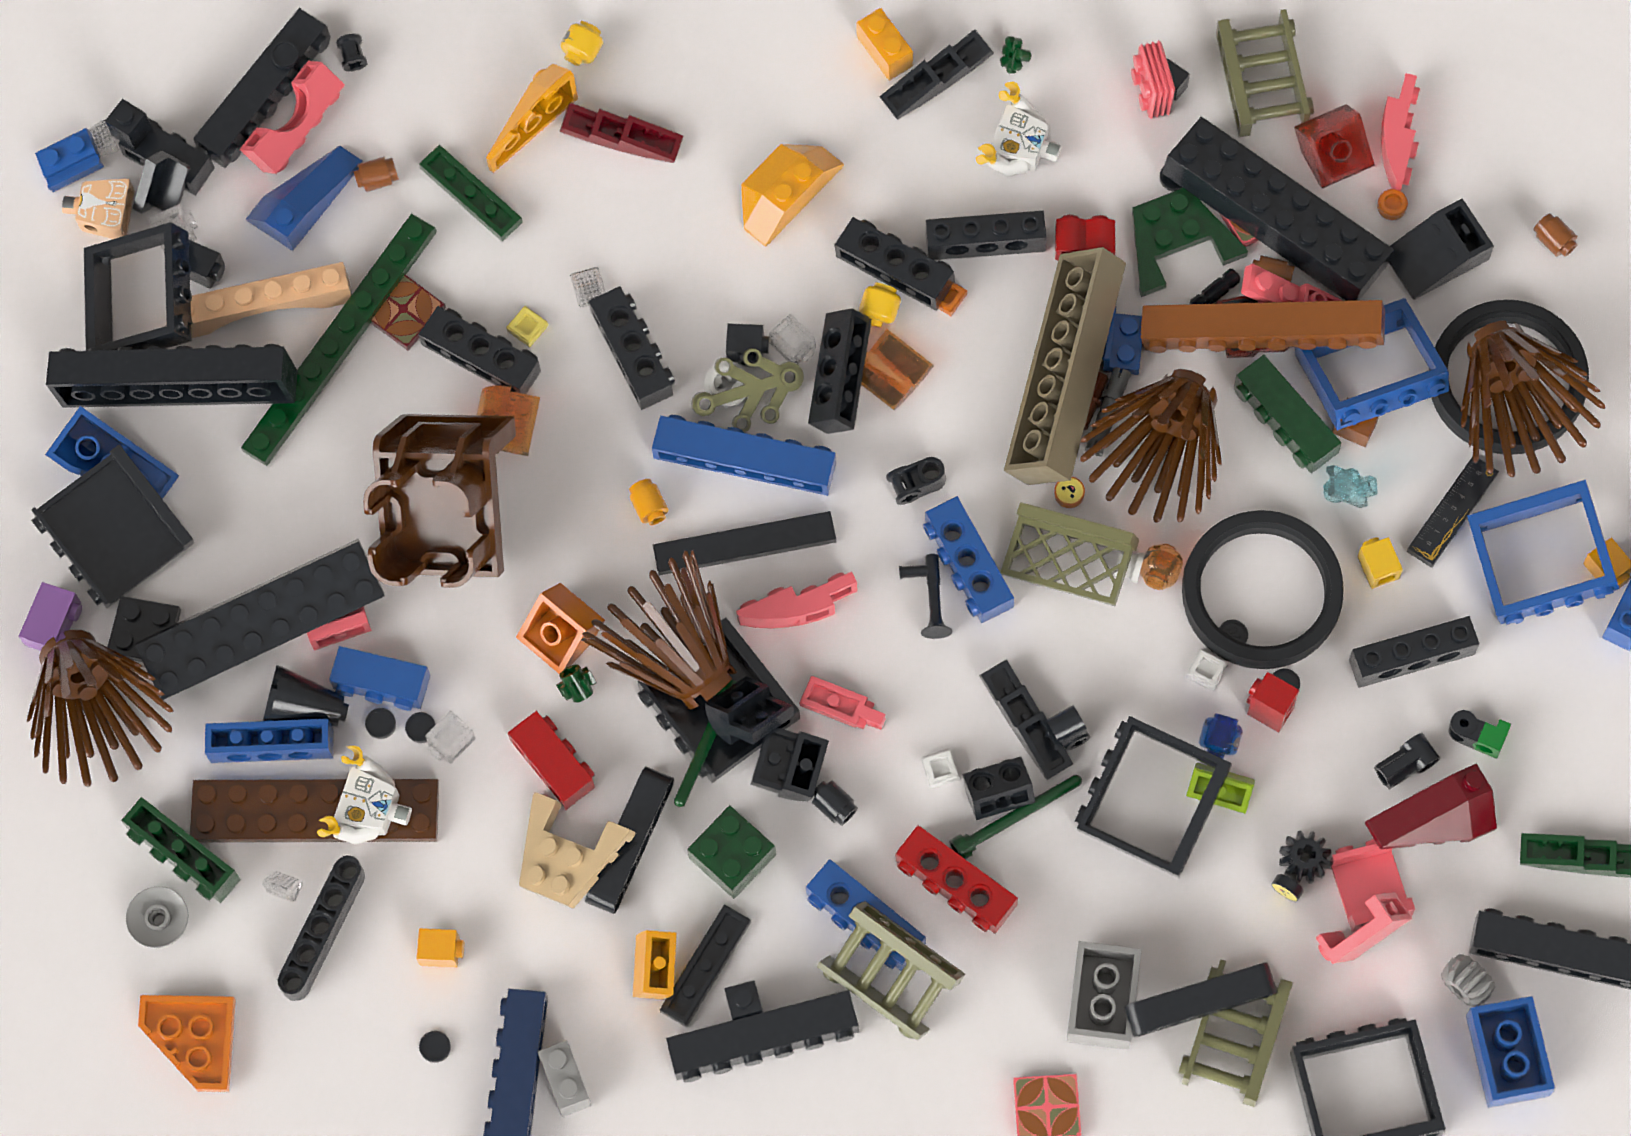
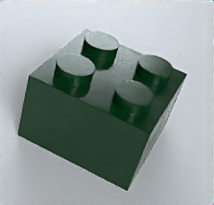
M730 805L687 849L689 859L733 899L776 856L775 845Z

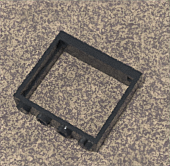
M169 222L84 248L86 351L94 347L105 350H118L120 347L141 350L147 349L150 346H158L166 349L192 341L191 265L189 263L190 241L188 231ZM164 244L167 326L113 341L111 260Z
M1129 716L1127 722L1121 721L1119 728L1116 730L1114 738L1118 739L1114 750L1108 748L1101 762V766L1105 767L1101 777L1095 776L1089 787L1088 794L1092 796L1088 805H1081L1075 819V822L1079 823L1077 830L1180 878L1230 772L1232 763ZM1135 732L1215 768L1171 863L1091 826Z
M1395 1018L1388 1021L1387 1026L1376 1028V1024H1368L1357 1028L1358 1032L1347 1035L1345 1031H1336L1326 1035L1327 1039L1315 1041L1314 1038H1306L1304 1041L1296 1042V1046L1292 1047L1290 1056L1311 1136H1323L1304 1059L1406 1037L1428 1121L1362 1136H1442L1446 1128L1416 1019L1407 1021L1406 1018Z

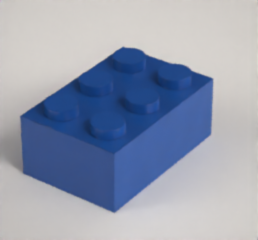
M1533 996L1471 1007L1466 1014V1020L1487 1107L1549 1097L1555 1090V1085Z

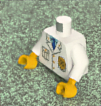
M1012 81L1005 83L1004 85L1010 90V95L1007 91L1003 90L999 92V98L1003 101L1011 100V105H1006L992 144L986 143L978 147V150L982 151L985 155L977 156L976 162L980 165L988 162L990 167L1005 176L1035 171L1040 157L1056 162L1060 154L1061 145L1047 141L1049 125L1023 95H1019L1020 88L1017 83Z
M347 746L348 749L354 752V758L350 760L346 756H341V761L345 764H356V768L351 767L335 816H326L319 819V821L328 824L329 830L320 829L317 831L318 835L326 837L333 834L337 839L352 844H359L376 839L378 835H386L391 821L407 825L412 808L397 804L399 793L395 788V781L379 764L367 756H363L362 750L358 746Z

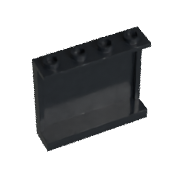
M120 444L110 451L108 457L38 509L35 507L31 509L35 516L31 521L41 534L47 531L54 540L50 543V546L60 558L64 555L72 563L68 567L70 572L78 582L84 579L90 586V589L86 592L97 606L103 603L106 608H109L120 599V596H125L194 544V539Z
M725 617L721 622L730 664L737 671L736 674L729 675L736 682L748 676L769 685L770 696L793 705L794 716L778 727L786 730L800 719V710ZM637 681L640 690L637 695L647 708L652 706L658 713L655 718L664 731L670 729L676 736V739L673 741L683 755L689 753L693 758L709 722L705 704L715 698L717 694L707 701L700 694L694 699L699 706L689 709L681 699ZM717 734L699 776L702 779L707 776L711 783L715 782L760 749L764 737L754 744L742 739L729 744Z

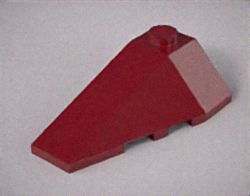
M1476 763L1366 820L1365 825L1380 849L1414 847L1416 844L1425 843L1438 845L1448 841L1459 840L1460 842H1471L1497 829L1493 789Z

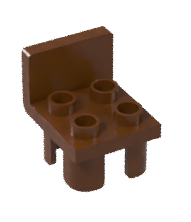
M403 414L375 436L373 441L375 481L364 493L363 507L366 515H374L378 511L380 538L368 549L369 568L377 580L389 586H406L418 575L442 576L440 578L441 587L456 588L467 583L472 577H499L504 572L495 455L516 437L514 416Z

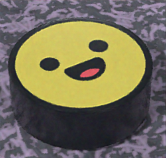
M1278 874L1271 884L1279 894L1295 902L1300 899L1304 892L1298 882L1283 874Z

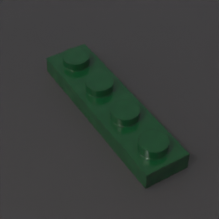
M440 144L419 163L420 169L502 242L523 223L520 215Z

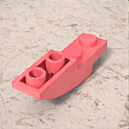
M1408 73L1405 74L1399 99L1387 97L1381 128V152L1385 172L1391 188L1400 191L1402 184H1409L1412 168L1407 167L1409 158L1415 159L1419 142L1413 141L1416 130L1410 129L1414 113H1409L1408 111L1410 104L1416 105L1420 88L1415 87L1417 76Z
M1255 264L1245 267L1241 294L1258 301V303L1343 301L1308 283L1298 286Z
M852 572L847 574L838 573L830 577L828 582L823 585L806 587L800 592L801 595L796 596L792 586L786 589L779 587L770 591L766 598L759 601L753 599L743 603L740 609L736 611L737 620L741 626L769 629L788 628L819 621L835 614L833 602L857 592V581Z

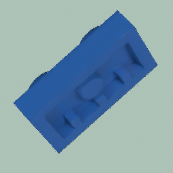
M1115 307L1102 360H1104L1103 371L1112 372L1114 367L1120 368V373L1125 369L1132 375H1139L1142 350V316L1116 313Z

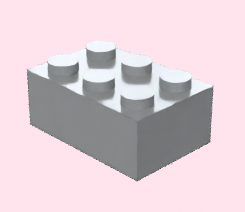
M1079 941L1067 1042L1121 1049L1130 1048L1132 1030L1124 1006L1136 1002L1142 949Z

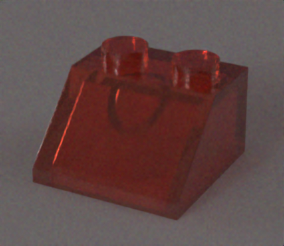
M1347 104L1294 126L1301 153L1322 189L1375 166L1361 114Z

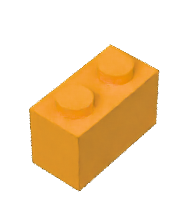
M881 7L857 21V38L889 81L913 67V50Z
M645 930L636 935L633 997L663 1000L673 996L677 933Z

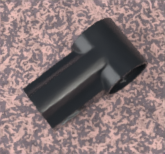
M1419 733L1406 741L1399 751L1375 765L1374 769L1382 784L1390 790L1416 772L1420 774L1428 770L1441 758L1424 734Z

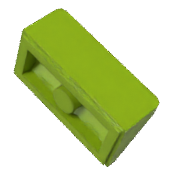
M1196 763L1186 796L1201 800L1215 768ZM1229 772L1214 805L1246 814L1256 780Z

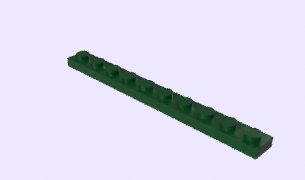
M410 214L297 369L295 403L272 404L241 446L244 453L268 466L369 327L372 318L435 236L437 230L434 226L414 214Z

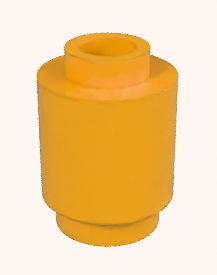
M643 479L634 483L629 488L631 493L629 498L641 522L644 524L649 523L652 526L665 520V515L669 509L658 486L652 483L651 479Z

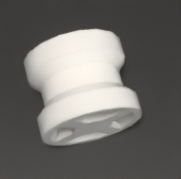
M1120 551L1116 565L1121 563L1124 552ZM1143 553L1132 554L1125 575L1131 582L1137 583L1145 557Z

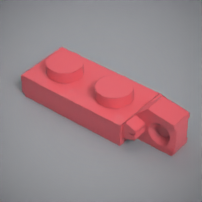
M811 676L799 702L801 707L855 728L864 729L865 725L881 730L886 720L885 713L874 710V703L869 701L868 697L815 676Z

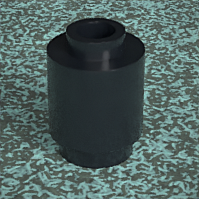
M833 780L828 783L822 781L815 788L812 804L833 823L837 822L843 826L856 813L858 807L853 804L854 799Z

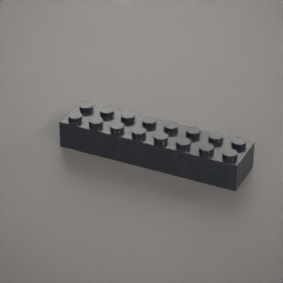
M1202 116L1167 155L1162 172L1165 176L1345 301H1359L1390 261L1394 251L1392 247Z
M239 344L234 348H222L218 345H208L205 348L178 346L176 349L150 346L147 349L135 350L130 347H120L118 350H105L94 347L88 351L62 348L59 351H49L46 386L63 408H79L80 406L295 403L298 370L284 346L277 344H266L264 347H251Z
M358 538L136 642L135 647L147 672L156 679L152 681L154 686L165 694L163 696L159 695L164 700L384 597L385 593L379 580L374 577L369 568L368 557Z

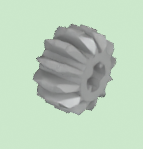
M1458 954L1455 958H1452L1441 973V978L1445 986L1451 990V993L1471 1007H1477L1485 1003L1496 988L1492 977L1487 974L1485 969L1478 962L1473 961L1470 956Z

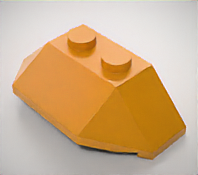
M780 144L741 184L744 230L767 247L844 167V164L822 146Z

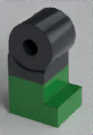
M1461 710L1452 716L1448 731L1454 741L1497 759L1511 723L1500 719L1498 725L1494 726L1478 720L1470 711Z

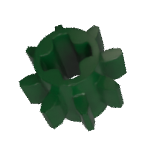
M578 664L565 668L560 673L559 677L562 682L557 683L556 686L566 701L572 698L573 702L578 703L586 700L593 694L594 691L591 685H594L597 681L586 666L581 669Z

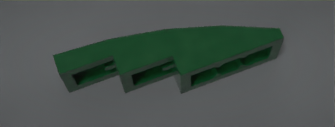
M1521 833L1520 865L1581 874L1631 878V845L1617 844V841L1585 839V836Z

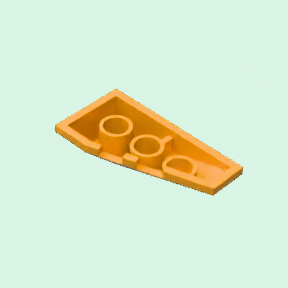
M551 64L548 68L541 69L535 74L486 157L489 170L492 173L563 113L570 102L574 103L578 99L574 73L572 71Z

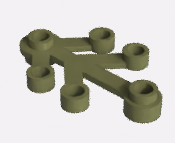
M747 349L743 354L744 363L751 367L758 366L773 375L759 379L733 365L730 359L725 357L719 358L714 365L715 371L719 375H728L745 385L714 395L707 392H699L691 400L692 410L698 415L708 416L714 412L717 406L748 397L739 415L735 416L732 421V426L738 428V419L744 418L747 421V425L741 430L745 433L751 428L750 419L764 392L776 388L769 405L763 407L760 412V417L764 422L773 424L779 419V408L787 393L797 390L803 383L804 374L799 365L793 362H784L778 365L763 357L757 349ZM750 352L757 354V360L754 363H750L747 360ZM722 361H727L729 364V369L726 372H721L719 369V364ZM788 371L794 374V380L790 383H787L784 379V375ZM704 398L710 402V406L706 410H702L699 406L700 401ZM768 409H773L775 412L772 420L765 418V412Z

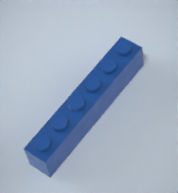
M660 415L652 445L653 458L657 460L826 496L829 495L836 467V453L824 446H814V448L802 446V443L796 440L787 439L785 442L774 440L770 435L757 433L756 435L746 434L743 430L735 427L722 429L715 427L714 424L707 421L689 422L678 415H669L668 417Z

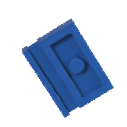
M87 128L35 153L43 176L48 183V189L52 192L104 168L91 131Z

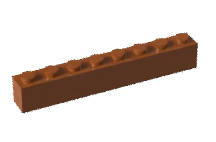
M1382 300L1142 306L1141 341L1145 350L1154 353H1163L1166 350L1178 349L1182 352H1194L1196 349H1209L1210 351L1221 352L1225 351L1226 348H1238L1242 351L1269 348L1280 351L1286 347L1312 350L1320 346H1328L1331 349H1344L1346 346H1359L1364 349H1371L1377 345H1384L1385 308Z

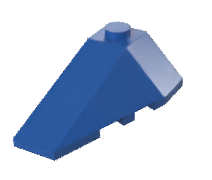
M338 146L263 196L246 217V221L291 251H294L354 176V171L359 169L358 164L363 163V160L343 147Z
M81 406L45 454L70 473L82 476L108 457L110 451L120 444L162 499L180 476Z

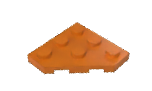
M140 995L139 1028L193 1087L200 1092H229L236 999L232 996Z

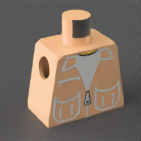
M130 179L85 181L81 185L79 197L64 196L62 211L66 214H76V222L80 230L111 239L119 238L128 233L135 190Z

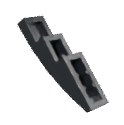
M974 29L953 47L949 44L929 62L923 60L879 97L898 120L945 91L983 63L994 52Z
M1007 659L979 675L1011 729L1046 780L1073 765L1062 743L1058 742L1052 732L1045 714L1038 709L1025 685L1022 686Z

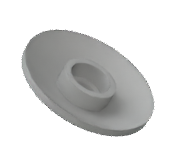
M151 887L141 891L130 902L126 912V925L129 933L138 943L150 948H161L174 943L184 933L188 923V908L185 901L177 892L167 887ZM158 915H163L165 918L164 922L160 925L154 924V919Z

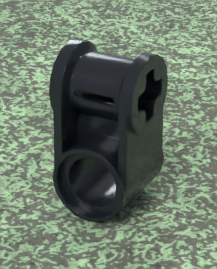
M926 457L910 465L892 470L886 475V479L892 483L896 492V503L904 505L940 490L945 485L946 475L944 464L937 457ZM929 470H936L940 473L934 479L924 476Z
M1074 705L1047 719L1058 742L1062 743L1066 750L1075 749L1090 739V735L1086 730L1087 727Z

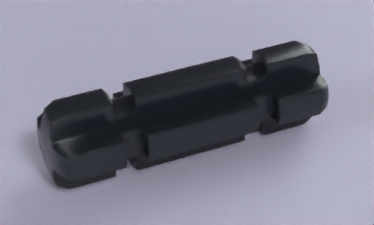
M1233 268L1228 269L1222 274V278L1218 277L1203 289L1201 295L1197 294L1190 300V304H1214L1229 292V288L1232 289L1240 283V275Z

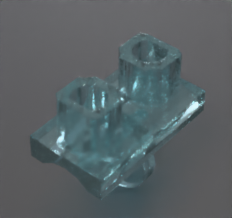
M1335 465L1326 467V472L1330 477L1323 486L1326 500L1332 503L1343 501L1358 508L1368 506V497L1377 495V479L1370 475L1360 476L1358 470L1353 468L1345 470Z

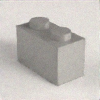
M566 1040L537 1051L562 1117L592 1106L568 1041Z

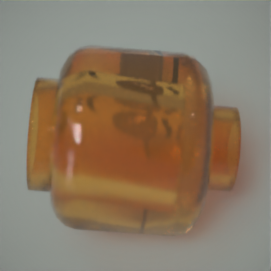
M1153 545L1145 553L1140 575L1145 584L1150 588L1163 590L1172 587L1180 575L1183 567V558L1172 545Z

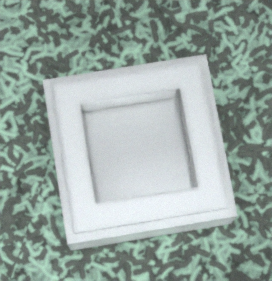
M1200 648L1186 678L1214 691L1228 662Z
M951 749L922 757L930 789L960 780Z

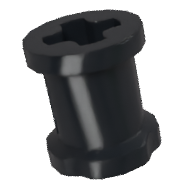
M346 34L336 41L337 47L341 49L344 71L353 72L361 70L368 64L366 57L362 53V37L359 34Z

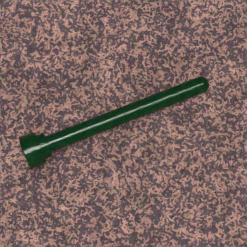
M731 680L717 693V696L737 682ZM710 722L707 724L674 798V804L677 807L685 806L717 735Z
M1071 776L1035 797V803L1016 808L970 836L968 834L964 836L961 834L949 840L952 850L964 859L971 857L977 845L1079 787L1082 784L1081 776Z

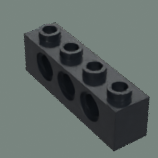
M1044 210L926 219L927 256L933 260L1045 252L1046 228Z
M852 217L834 244L837 258L896 288L898 291L935 311L938 310L940 303L944 301L951 290V286L955 283L954 271L949 264L941 260L934 261L927 257V254L920 248H910L903 244L894 234H884L877 230L874 224L865 219L860 221ZM868 245H875L878 247L874 251H867L864 249ZM895 258L903 260V262L898 265H893L889 263L892 259ZM919 272H925L929 274L925 278L915 277V275Z
M621 286L589 300L590 312L640 409L643 410L673 396L672 384H675V379L668 367L663 369L659 361L662 359V354L655 342L650 344L646 336L650 332L644 319H637L634 313L637 307L631 294L625 295ZM620 318L628 320V322L622 326H617L614 324V322ZM631 343L641 345L640 348L634 351L626 348ZM647 367L654 370L649 375H641L639 373L641 369Z
M437 306L418 334L422 346L521 400L524 399L541 372L539 361L535 354L526 349L522 351L516 349L505 337L500 335L497 337L487 333L485 327L477 322L468 323L462 319L458 312L450 308L444 310ZM455 333L463 334V337L457 341L449 339ZM479 347L489 348L484 354L474 353ZM506 360L514 362L509 368L500 367V364Z
M853 308L826 313L808 424L826 434L854 430L872 319Z
M1467 616L1352 649L1349 662L1358 688L1473 656L1480 643L1471 618Z

